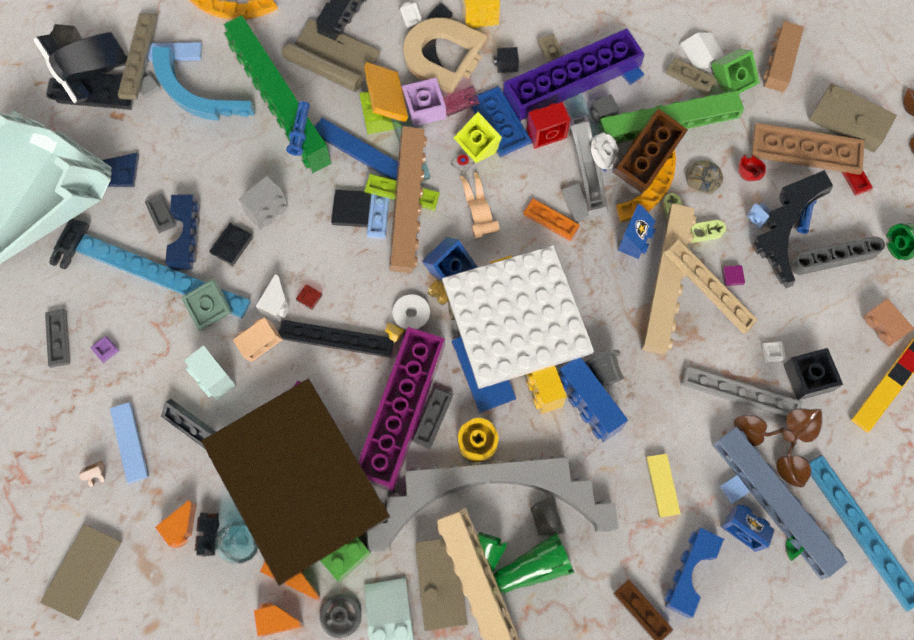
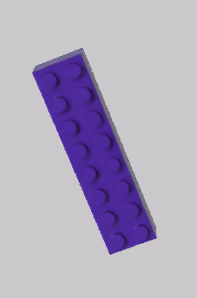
M628 28L505 81L503 94L518 119L523 120L534 109L548 107L552 103L563 102L615 79L626 72L641 67L645 54Z

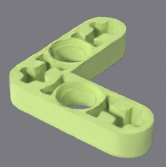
M667 194L662 204L666 220L672 205L668 203L669 200L675 202V204L682 205L681 199L677 194ZM720 220L695 223L694 226H691L690 232H693L691 243L721 238L726 230L725 224ZM714 226H716L717 229H720V231L717 232V230H713ZM694 229H701L703 235L697 236L694 233Z

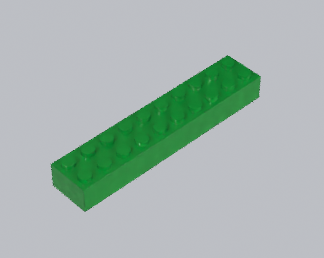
M241 15L223 24L226 30L224 35L229 42L228 46L232 53H236L237 61L245 67L243 69L247 77H251L254 88L260 91V97L264 103L267 102L272 116H276L277 124L280 129H284V134L290 142L289 134L294 128L299 102ZM307 116L304 131L306 140L303 142V154L300 156L305 168H309L312 173H315L330 165L331 160L327 145Z

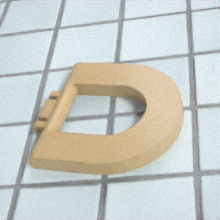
M428 19L414 26L407 34L403 45L404 60L407 68L418 79L424 81L437 78L439 88L452 94L462 77L469 79L479 61H481L482 56L478 52L487 40V36L451 19ZM443 38L468 49L469 52L456 72L453 73L428 61L422 53L424 45L430 40Z

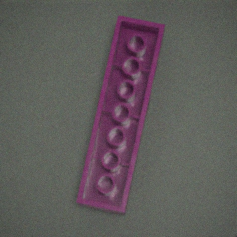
M407 328L358 461L370 483L374 486L392 492L395 490L445 348V338L414 328Z

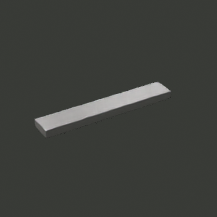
M689 366L685 368L681 386L787 418L791 411L800 409L802 406V401Z

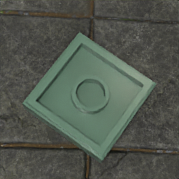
M211 279L181 297L198 331L204 330L233 313L216 279Z

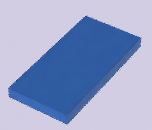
M499 86L468 99V104L473 113L479 112L502 137L496 151L499 157L531 144V138Z
M459 337L451 340L479 414L516 400L509 380L479 389L462 338Z

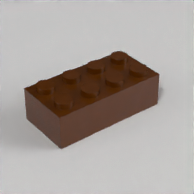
M658 108L652 113L612 173L640 193L644 192L662 169L688 129Z

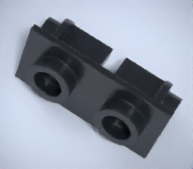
M200 513V517H197L196 532H203V536H196L194 549L196 556H215L219 513L209 515L208 513Z

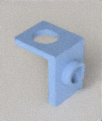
M764 203L760 205L755 204L747 214V217L760 229L766 224L771 210Z

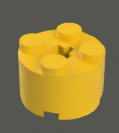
M474 418L461 426L458 433V447L464 458L471 462H485L490 460L495 454L499 436L490 421L483 418ZM477 437L481 438L479 444L475 443Z

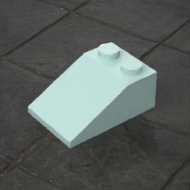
M406 578L364 585L369 640H414Z

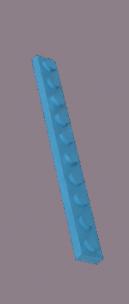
M86 234L76 248V251L82 255L182 295H186L206 283ZM221 289L233 311L231 314L243 319L251 301Z

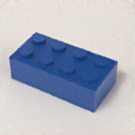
M581 357L570 361L560 368L558 375L565 392L569 396L570 404L574 408H578L581 412L580 417L586 424H590L593 428L592 433L598 440L601 439L604 443L624 428L628 422L627 417Z

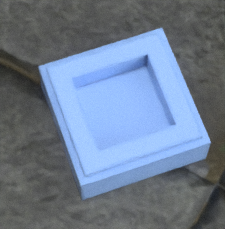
M738 475L720 486L732 504L750 492Z

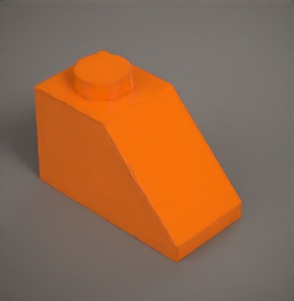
M188 500L155 527L169 547L174 549L180 548L192 536L197 508L194 502Z
M272 602L259 605L260 609L254 610L257 637L303 627L301 621L279 606H272Z

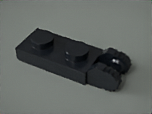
M74 218L68 221L53 248L54 251L49 259L50 265L56 266L61 259V254H64L60 262V268L65 270L69 267L71 257L74 256L77 246L89 228L88 223Z

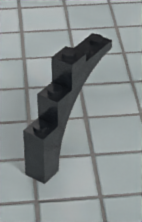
M825 170L782 187L779 199L781 204L785 206L769 212V218L766 223L771 231L755 238L753 248L756 254H760L762 259L769 256V263L772 268L775 267L778 273L777 279L780 284H784L785 288L793 286L795 282L788 256L791 229L797 218L808 206L831 192L833 184Z

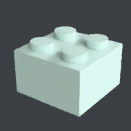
M204 346L184 360L188 365L185 369L197 381L199 387L209 398L213 395L218 400L236 386Z

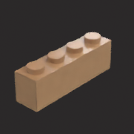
M784 21L781 28L777 27L774 38L777 39L773 42L770 50L773 54L769 56L767 61L769 69L765 70L763 79H765L764 87L785 92L791 80L804 26Z

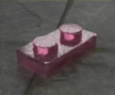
M473 85L443 98L447 117L480 104Z

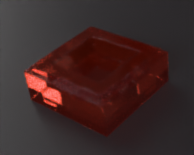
M306 284L297 296L296 301L313 310L323 295Z

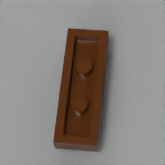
M629 579L613 593L616 599L652 640H664L674 630Z

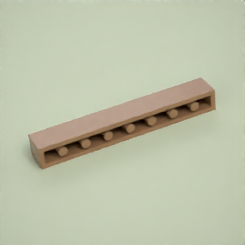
M403 126L400 134L389 271L411 273L417 267L418 257H415V250H418L419 239H416V233L420 231L418 215H421L422 210L419 198H422L423 187H420V183L424 179L422 164L425 163L426 153H423V147H426L427 136H424L425 129Z

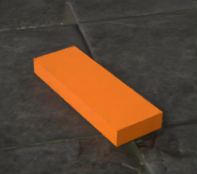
M534 198L523 212V215L568 241L572 240L580 228V224Z

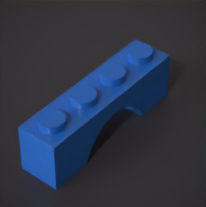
M703 528L692 531L688 542L691 543L688 551L684 550L680 559L683 562L680 570H676L672 579L675 582L672 589L669 588L664 599L667 601L666 608L686 618L694 617L701 597L695 591L692 584L693 569L701 560L716 559L724 538Z

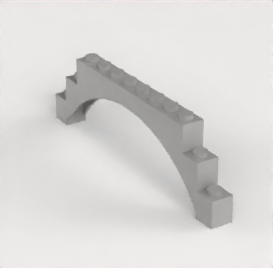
M554 455L550 459L532 457L530 461H522L520 458L511 459L509 463L495 460L486 465H482V462L470 463V466L452 464L450 468H442L440 465L431 466L428 470H422L421 467L410 468V471H405L407 496H403L402 493L391 494L390 498H386L387 511L391 518L388 519V523L382 522L368 531L367 534L368 550L370 552L391 551V544L399 532L425 507L453 492L485 484L524 486L554 496L582 514L595 527V532L616 531L619 526L615 503H609V500L597 501V505H595L592 481L586 480L585 477L573 479L574 482H571L568 457L563 458L562 455Z

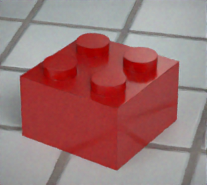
M563 102L552 103L548 107L534 109L529 112L526 132L532 140L531 143L534 149L567 139L571 119Z

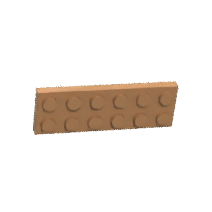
M756 123L753 132L751 157L755 156L758 159L860 175L863 172L865 140Z

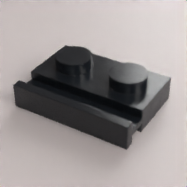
M230 222L209 252L233 267L254 237L251 233L238 226L236 227Z

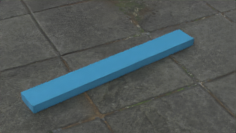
M821 455L809 462L812 479L905 611L914 608V583L826 459Z

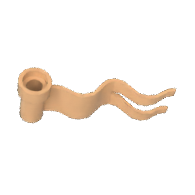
M474 173L476 200L469 183L464 176H460L467 204L471 209L474 224L471 225L474 238L483 237L482 235L500 231L498 221H493L478 173Z

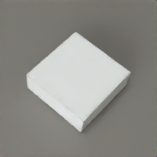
M782 341L768 342L761 345L765 363L783 362L786 360Z

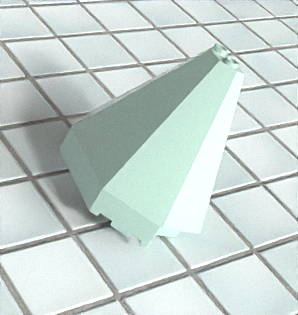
M12 111L11 115L0 112V264L101 201L111 180V167L65 134L57 130L52 131L44 127V124L31 118L26 119L16 111Z

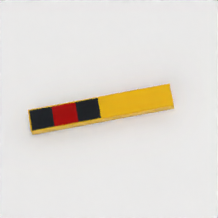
M914 337L851 419L853 423L866 433L871 431L913 375Z

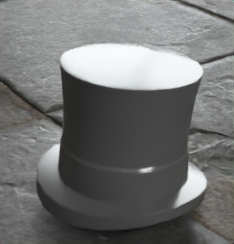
M619 350L603 352L585 362L586 365H590L593 374L602 386L611 385L625 379L618 364L617 356L621 354Z

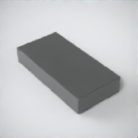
M162 194L144 201L159 233L176 226Z

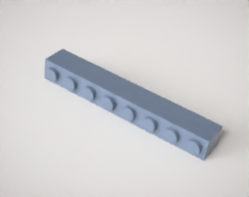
M735 427L713 444V447L734 473L739 476L784 535L789 539L794 535L795 538L789 541L797 551L802 547L805 549L801 552V556L821 580L829 578L848 563L842 551L832 544L828 534L818 527L814 517L804 510L800 500L790 493L786 483L777 477L773 467L763 460L759 450L749 443L743 431Z

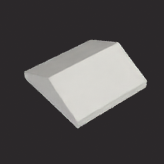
M696 33L680 43V47L690 65L699 70L711 67L712 62L724 57L723 52L711 33Z

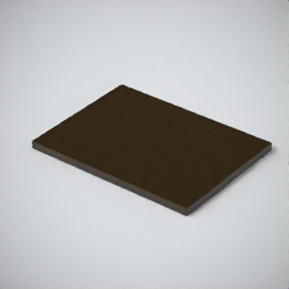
M309 378L201 440L278 586L286 583L391 518Z

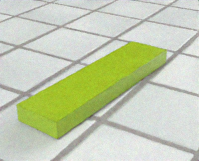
M369 174L365 192L395 200L396 180ZM423 188L422 198H419V204H422V208L435 211L440 192Z

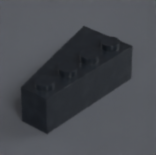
M330 0V3L325 4L316 20L317 33L336 40L339 35L343 34L347 24L351 23L355 13L359 12L361 5L367 0Z

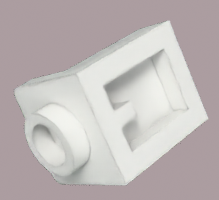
M407 2L401 5L398 13L402 16L406 29L423 22L416 3L411 4Z

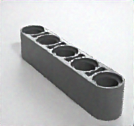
M874 236L801 252L792 261L790 267L795 274L803 275L871 260L883 251L885 242L880 237Z

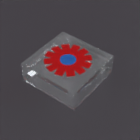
M461 149L450 163L465 174L475 162Z

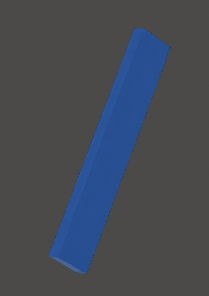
M321 118L315 125L316 130L324 141L388 179L397 180V161L324 118Z

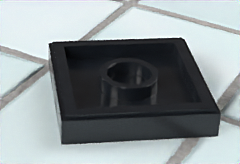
M335 190L331 224L368 227L371 194L365 191Z

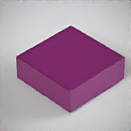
M742 265L724 266L722 268L725 286L745 284Z

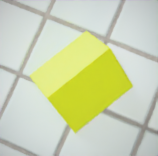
M479 112L453 137L475 163L494 155L502 139L499 133Z

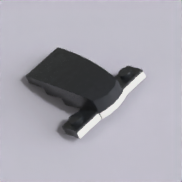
M112 32L87 37L61 49L51 34L37 36L33 40L46 59L51 74L63 85L74 104L91 98L80 79L92 78L99 73L111 72L114 68L125 66L127 61L126 54Z

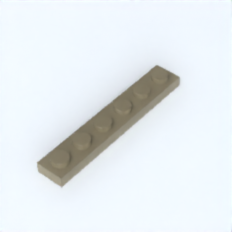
M139 13L118 91L120 99H138L158 20L156 14Z

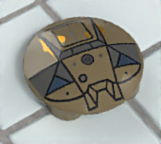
M697 161L687 171V185L696 191L710 195L719 189L723 183V173L713 162Z

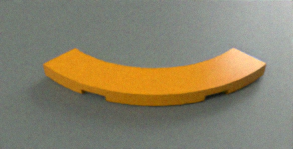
M189 0L205 13L232 20L241 15L244 19L257 18L278 9L277 4L273 0H251L244 4L224 0L223 2L219 0Z
M675 150L644 193L630 201L617 204L616 209L620 223L631 221L638 204L642 205L649 212L665 197L674 179L676 167Z

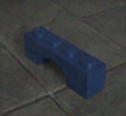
M193 194L171 195L170 213L175 220L183 223L181 236L175 242L167 245L165 263L173 270L193 269V264L196 263V252L194 250L198 244L196 229L199 228L197 212H200V203Z

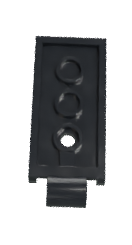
M99 73L92 78L80 79L91 96L87 101L74 104L63 85L54 77L49 79L46 96L55 100L58 104L132 110L134 99L119 98L118 91L123 75Z

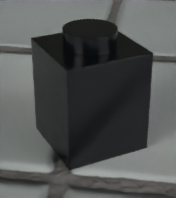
M518 47L497 48L496 55H493V64L497 66V73L518 72Z

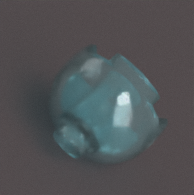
M244 521L227 524L217 534L215 548L218 556L223 561L229 564H242L251 560L257 554L258 547Z

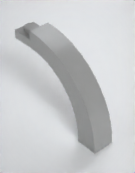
M587 114L572 118L570 125L582 171L589 218L601 217L607 214L609 210L601 168L596 164L592 156L591 143L593 133Z

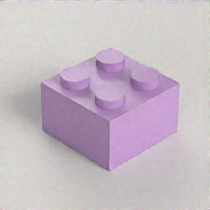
M437 78L402 86L403 97L412 127L446 119V106Z

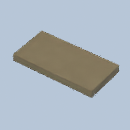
M84 524L40 603L79 621L122 541Z

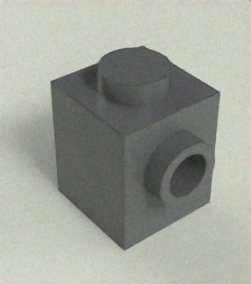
M611 94L603 98H596L589 110L590 117L599 125L601 118L609 115L616 116L619 107Z

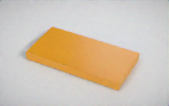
M366 62L364 70L373 113L406 122L408 114L398 72Z

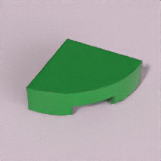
M794 535L790 539L787 538L788 540H786L787 543L785 545L790 561L794 560L805 550L802 547L797 551L789 541L795 538Z

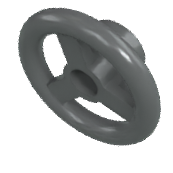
M338 594L330 597L325 601L320 610V624L323 630L334 638H345L352 635L361 623V608L358 602L349 595ZM338 601V607L331 611L330 618L326 620V612L329 606ZM345 601L353 606L355 621L348 617ZM339 612H343L344 617L341 620L337 619V614ZM334 623L338 625L346 623L350 628L346 631L338 632L329 626Z

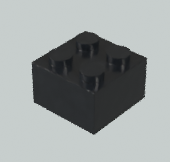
M828 348L791 357L783 364L797 400L832 392L843 385Z

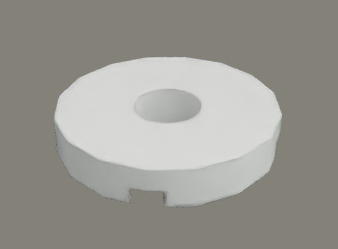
M605 133L594 136L591 143V151L596 164L600 168L607 170L615 167L619 160V157H617L619 151L614 138Z
M413 294L405 295L394 304L392 311L393 319L399 328L407 331L408 327L421 330L429 322L430 308L422 297ZM411 309L417 312L414 317H408L406 313Z

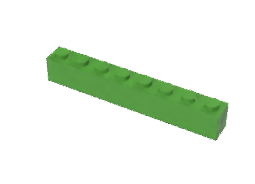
M727 91L719 95H708L704 98H692L688 101L674 102L670 105H658L650 109H640L630 113L624 112L616 116H605L601 118L598 128L600 133L609 134L616 143L634 140L652 113L658 108L686 129L738 119L744 110V106L738 91Z

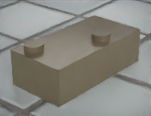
M831 83L809 121L839 136L865 140L864 148L874 153L884 141L897 115Z
M444 539L415 543L425 631L468 626L462 582L454 571V563L446 551Z

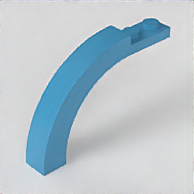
M152 47V61L156 76L166 93L180 108L194 116L215 121L220 120V114L223 116H255V107L251 101L209 100L187 91L177 80L175 55L171 48Z

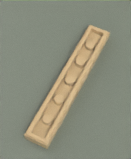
M678 238L664 251V254L743 334L747 333L757 322L758 319Z

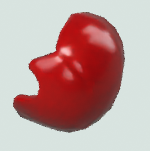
M744 155L738 164V174L740 177L749 182L761 180L766 174L764 162L755 156L746 158L747 156Z

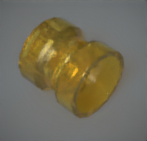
M440 279L436 280L428 289L427 294L435 297L440 305H444L449 299L443 282Z

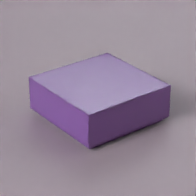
M104 336L90 347L103 363L119 352L107 336Z

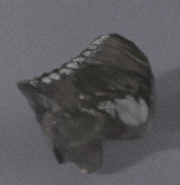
M555 496L536 502L530 507L539 536L554 535L556 533L566 534L557 509Z

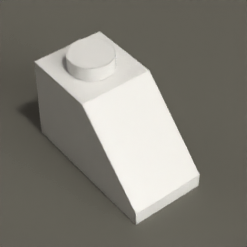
M275 274L256 307L261 314L280 322L282 317L284 318L287 315L289 305L281 280Z

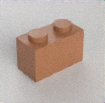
M889 299L873 308L863 317L867 325L875 330L880 340L886 343L888 347L914 330L913 326Z

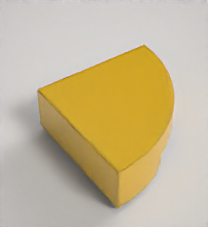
M389 322L385 328V332L389 334V338L394 342H397L405 332L402 328Z

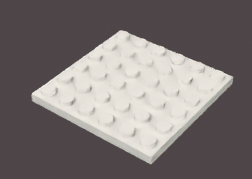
M554 246L442 278L479 389L594 353Z

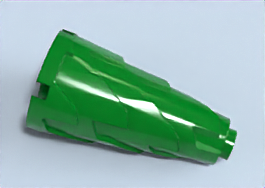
M556 533L519 556L512 563L495 571L493 576L500 593H507L521 587L547 582L565 575H572L575 572Z

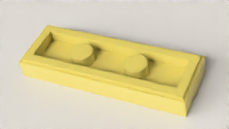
M667 454L646 457L659 518L680 515Z

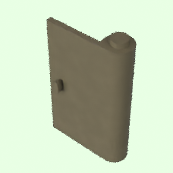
M309 19L295 44L288 43L282 48L284 59L353 92H357L366 79L364 70L366 62L375 64L381 54V51L344 34L339 35L336 40L318 34L316 21Z

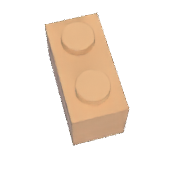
M264 317L263 319L256 320L249 329L241 331L233 341L244 359L253 362L283 339L273 323Z

